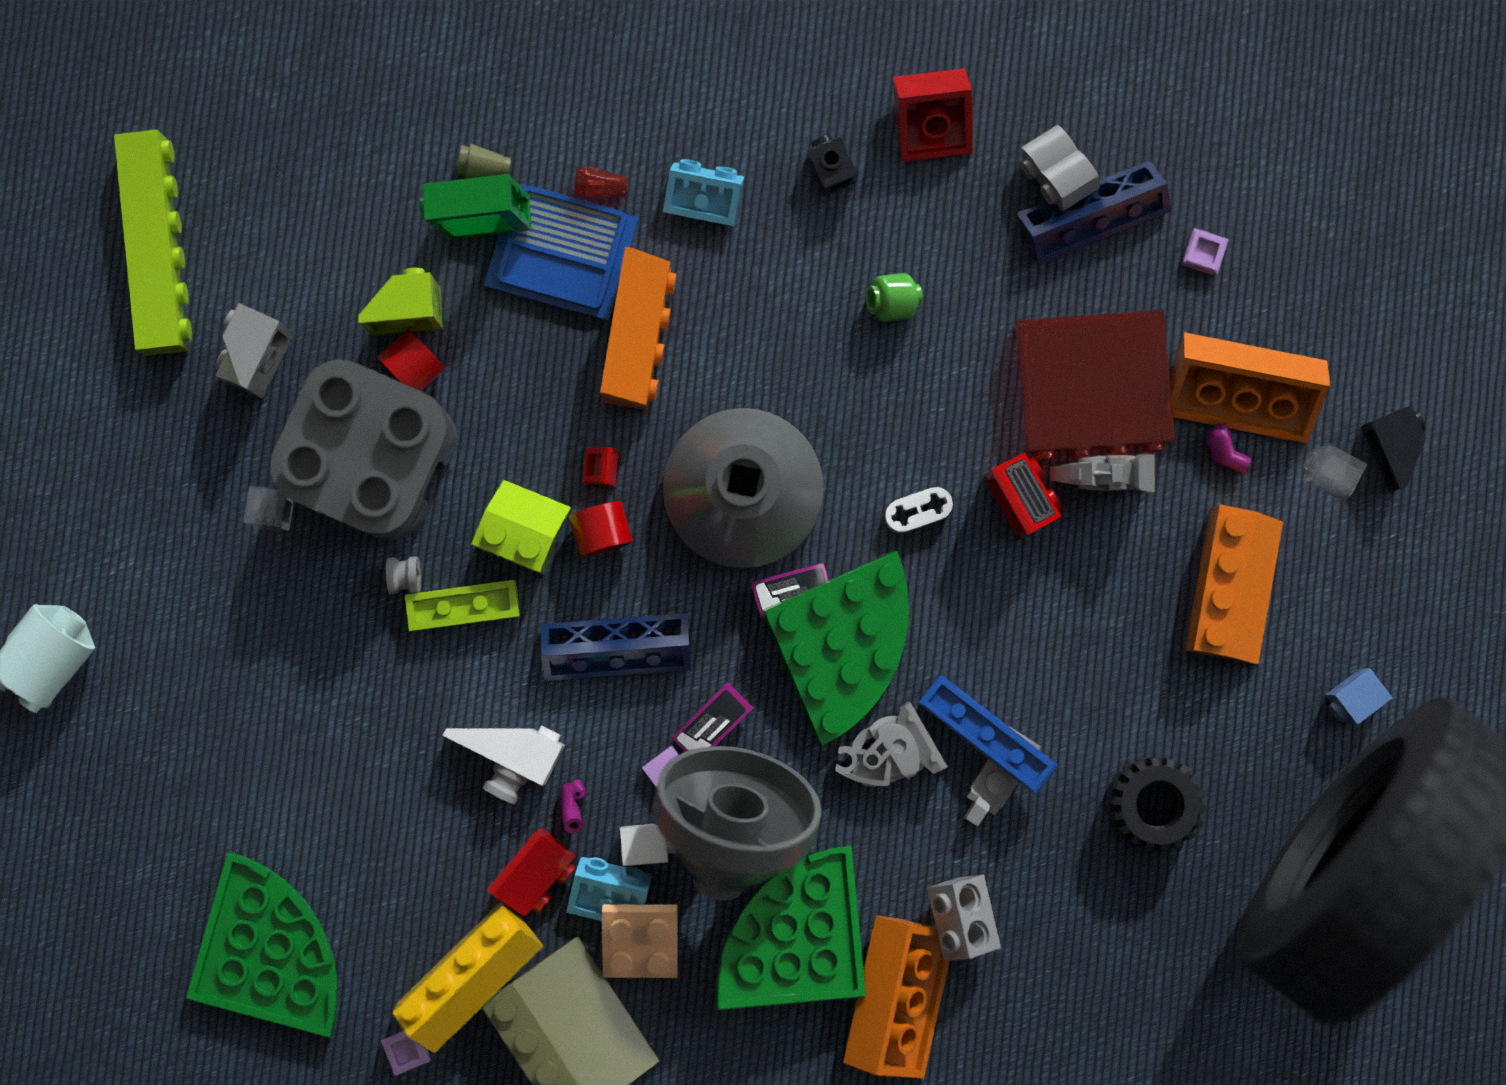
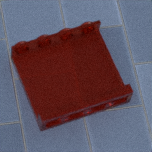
M1164 310L1018 320L1015 323L1013 331L1014 341H1018L1026 448L1023 452L1026 455H1034L1037 461L1055 459L1056 453L1070 452V458H1082L1092 456V450L1106 449L1107 455H1122L1129 453L1128 448L1142 447L1143 453L1165 451V445L1175 441Z

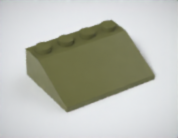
M578 936L504 985L482 1006L532 1085H629L660 1061L607 979L603 978V973Z

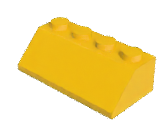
M501 901L397 1002L393 1014L409 1038L435 1053L543 945L519 913Z

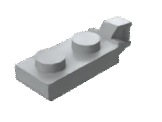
M1010 727L1038 750L1041 746ZM987 759L969 787L971 790L967 798L972 800L973 803L963 818L978 827L988 811L996 815L998 810L1002 809L1018 782L991 760Z

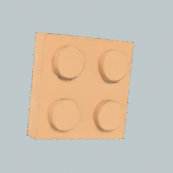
M603 904V978H677L678 905Z

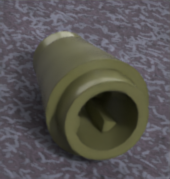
M472 143L470 147L461 145L457 174L465 175V179L509 174L511 158L504 157Z

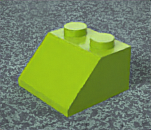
M423 268L402 270V275H393L358 315L359 324L371 336L403 333L407 328L411 332L442 330L440 286L431 273H425Z
M503 480L487 506L471 544L476 548L544 575L571 507Z

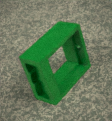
M509 174L423 184V197L419 199L420 214L427 223L448 240L531 230L530 195Z

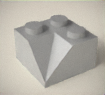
M238 303L236 310H231L223 323V330H225L223 339L227 350L224 349L217 359L215 368L218 371L215 376L228 384L263 399L294 334L281 322Z

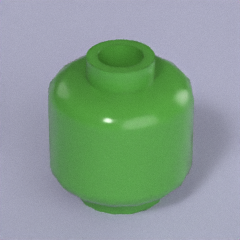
M907 273L877 276L872 282V286H868L866 291L868 310L872 315L875 314L876 318L881 322L911 319L923 300L920 285L915 284L913 278Z

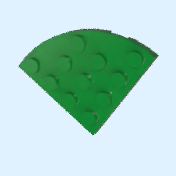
M897 551L890 552L762 610L818 743L821 746L844 734L872 709L891 682L900 662L908 629L909 602L904 569Z
M852 845L828 849L805 857L796 865L771 877L748 900L730 929L722 950L716 981V1010L866 996Z
M228 852L186 999L329 1038L333 1036L338 1007V979L334 956L320 921L298 891L268 867L248 857Z

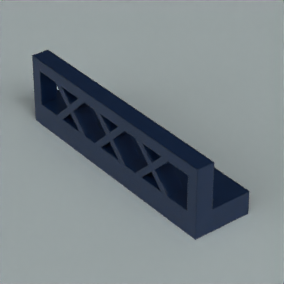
M1147 161L1099 180L1098 190L1075 203L1083 205L1079 209L1062 211L1056 204L1050 205L1046 201L1018 212L1017 218L1029 236L1034 259L1038 264H1041L1171 212L1168 184L1153 164ZM1144 176H1148L1150 179L1141 184L1132 183L1134 180ZM1106 191L1116 192V194L1109 197L1099 196V194ZM1041 217L1050 218L1048 221L1036 226L1031 222Z
M688 613L541 624V659L545 681L692 670ZM681 626V635L665 636L660 633L667 627ZM629 630H640L644 633L639 638L628 639L624 636ZM602 632L607 635L601 641L592 642L587 639L592 633ZM566 635L570 638L564 644L550 645V636Z

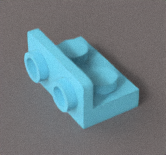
M680 160V164L673 163L669 172L663 212L734 226L744 177L737 175L736 170L728 167H716L715 171L701 168V163L693 160Z
M581 857L574 876L566 912L602 921L603 904L645 905L652 875L636 867H622L607 863L600 858Z

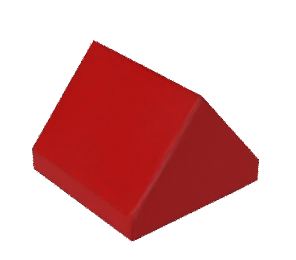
M612 447L586 448L583 484L615 487L619 451Z

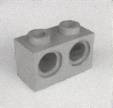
M984 874L958 877L927 887L944 961L971 959L1001 948Z

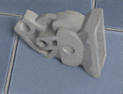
M1136 454L1135 456L1105 455L1079 458L1078 463L1050 467V481L1078 485L1079 489L1125 491L1136 489L1142 492H1155L1154 454Z
M908 701L899 707L897 716L882 717L876 720L869 728L862 730L856 736L852 747H838V754L848 753L852 757V762L847 767L836 764L835 771L849 779L863 783L864 786L876 787L889 786L891 782L902 778H907L908 780L917 775L916 772L922 770L924 766L934 774L947 768V765L912 704ZM874 737L875 740L866 749H863L864 742Z

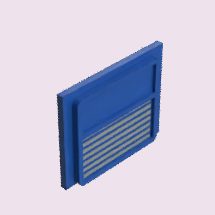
M520 185L530 195L531 230L497 234L498 238L484 287L609 322L617 296L625 247L631 248L639 217L537 187Z

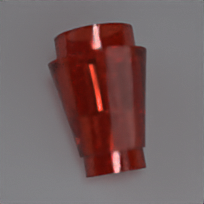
M587 164L585 168H576L574 196L582 197L583 201L626 197L627 176H621L620 174Z

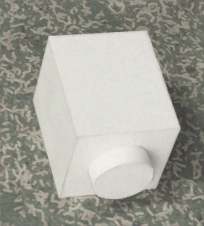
M656 824L623 826L620 828L623 866L668 862V853H675Z

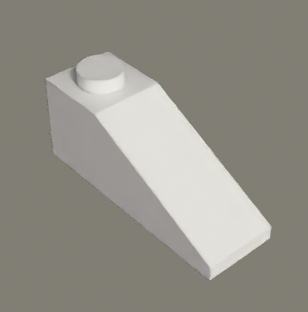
M542 725L538 731L535 729L449 728L443 734V736L542 786L547 783L565 747L564 744L558 742L560 734Z

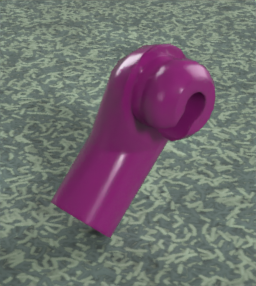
M1224 424L1214 425L1207 436L1212 459L1218 464L1244 474L1248 469L1251 457L1233 449L1230 437L1231 431L1228 426Z
M576 779L570 784L566 782L560 789L561 816L565 830L571 834L578 833L583 828L577 800L584 798L587 794L582 781Z

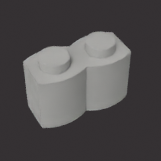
M1056 125L1021 147L1023 159L1020 161L1021 168L1030 180L1035 178L1042 185L1040 187L1041 193L1050 205L1056 204L1064 211L1099 189V175L1095 168L1077 149L1071 138L1059 125Z

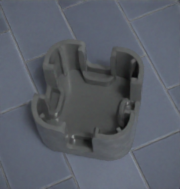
M347 360L328 361L315 368L307 377L273 451L270 462L271 476L274 484L284 496L309 509L327 515L382 540L395 541L404 539L421 526L428 513L430 503L423 499L425 490L437 464L439 463L446 467L449 465L457 446V429L449 414L429 395L357 363Z

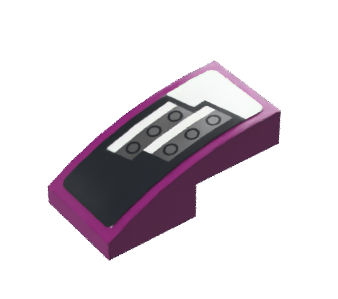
M821 563L751 582L760 617L765 618L762 612L763 609L828 581L829 578L825 564Z
M727 682L672 739L685 752L701 747L716 746L753 707Z

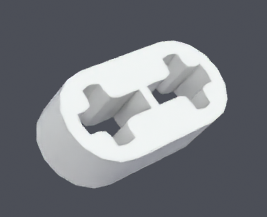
M934 487L900 498L892 502L886 509L884 515L885 523L889 529L897 533L909 532L935 523L947 517L951 512L953 506L952 497L945 489ZM935 494L937 499H944L945 505L941 507V514H936L934 509L922 512L920 506L926 505L931 501L930 495ZM901 506L903 511L915 508L917 514L910 516L906 520L907 525L902 526L899 521L893 522L891 518L896 513V507Z

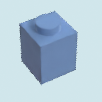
M1370 668L1359 669L1325 695L1331 702L1328 708L1339 722L1343 723L1345 721L1350 725H1358L1392 699V696Z

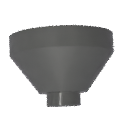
M728 409L700 420L677 442L670 454L664 472V504L675 532L682 542L696 555L710 563L725 568L737 570L757 569L784 559L794 552L810 534L822 505V471L816 453L808 440L788 421L758 409ZM739 466L760 471L754 498L727 492L732 467Z
M710 746L686 751L674 757L665 765L660 773L653 802V817L657 828L693 877L695 888L709 898L731 900L740 896L743 890L796 865L807 856L816 836L821 817V806L816 792L807 780L783 762L748 749Z

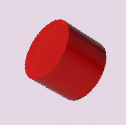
M408 328L377 356L401 383L419 391L425 389L446 369Z
M622 501L597 505L569 516L581 558L616 550L633 543Z

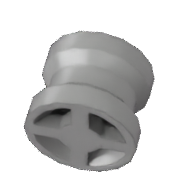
M395 557L387 558L386 583L389 594H398L400 590H408L411 593L420 592L421 569L418 557H409L406 561H399Z
M495 763L493 766L494 774L491 780L485 782L483 789L500 799L516 804L519 798L517 792L520 786L526 784L528 778Z

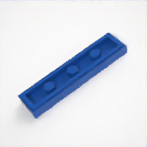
M943 675L938 677L918 702L920 706L1035 796L1059 767L1058 764Z

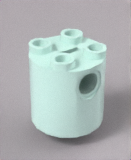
M34 604L7 637V641L0 649V690L6 691L9 688L20 696L18 701L32 712L37 713L41 707L48 708L57 693L72 679L95 650V645L84 619L65 606Z

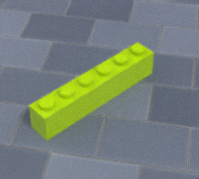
M159 130L114 134L135 350L144 356L188 351L187 340H192V327L188 318L185 319L184 305L188 304L189 296L186 284L181 282L180 269L185 268V257L182 247H178L177 233H181L182 227L178 211H174L173 198L178 197V187L175 177L171 176L170 162H174L172 142L167 140Z

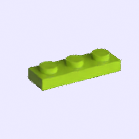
M516 580L405 594L408 626L411 632L520 617Z

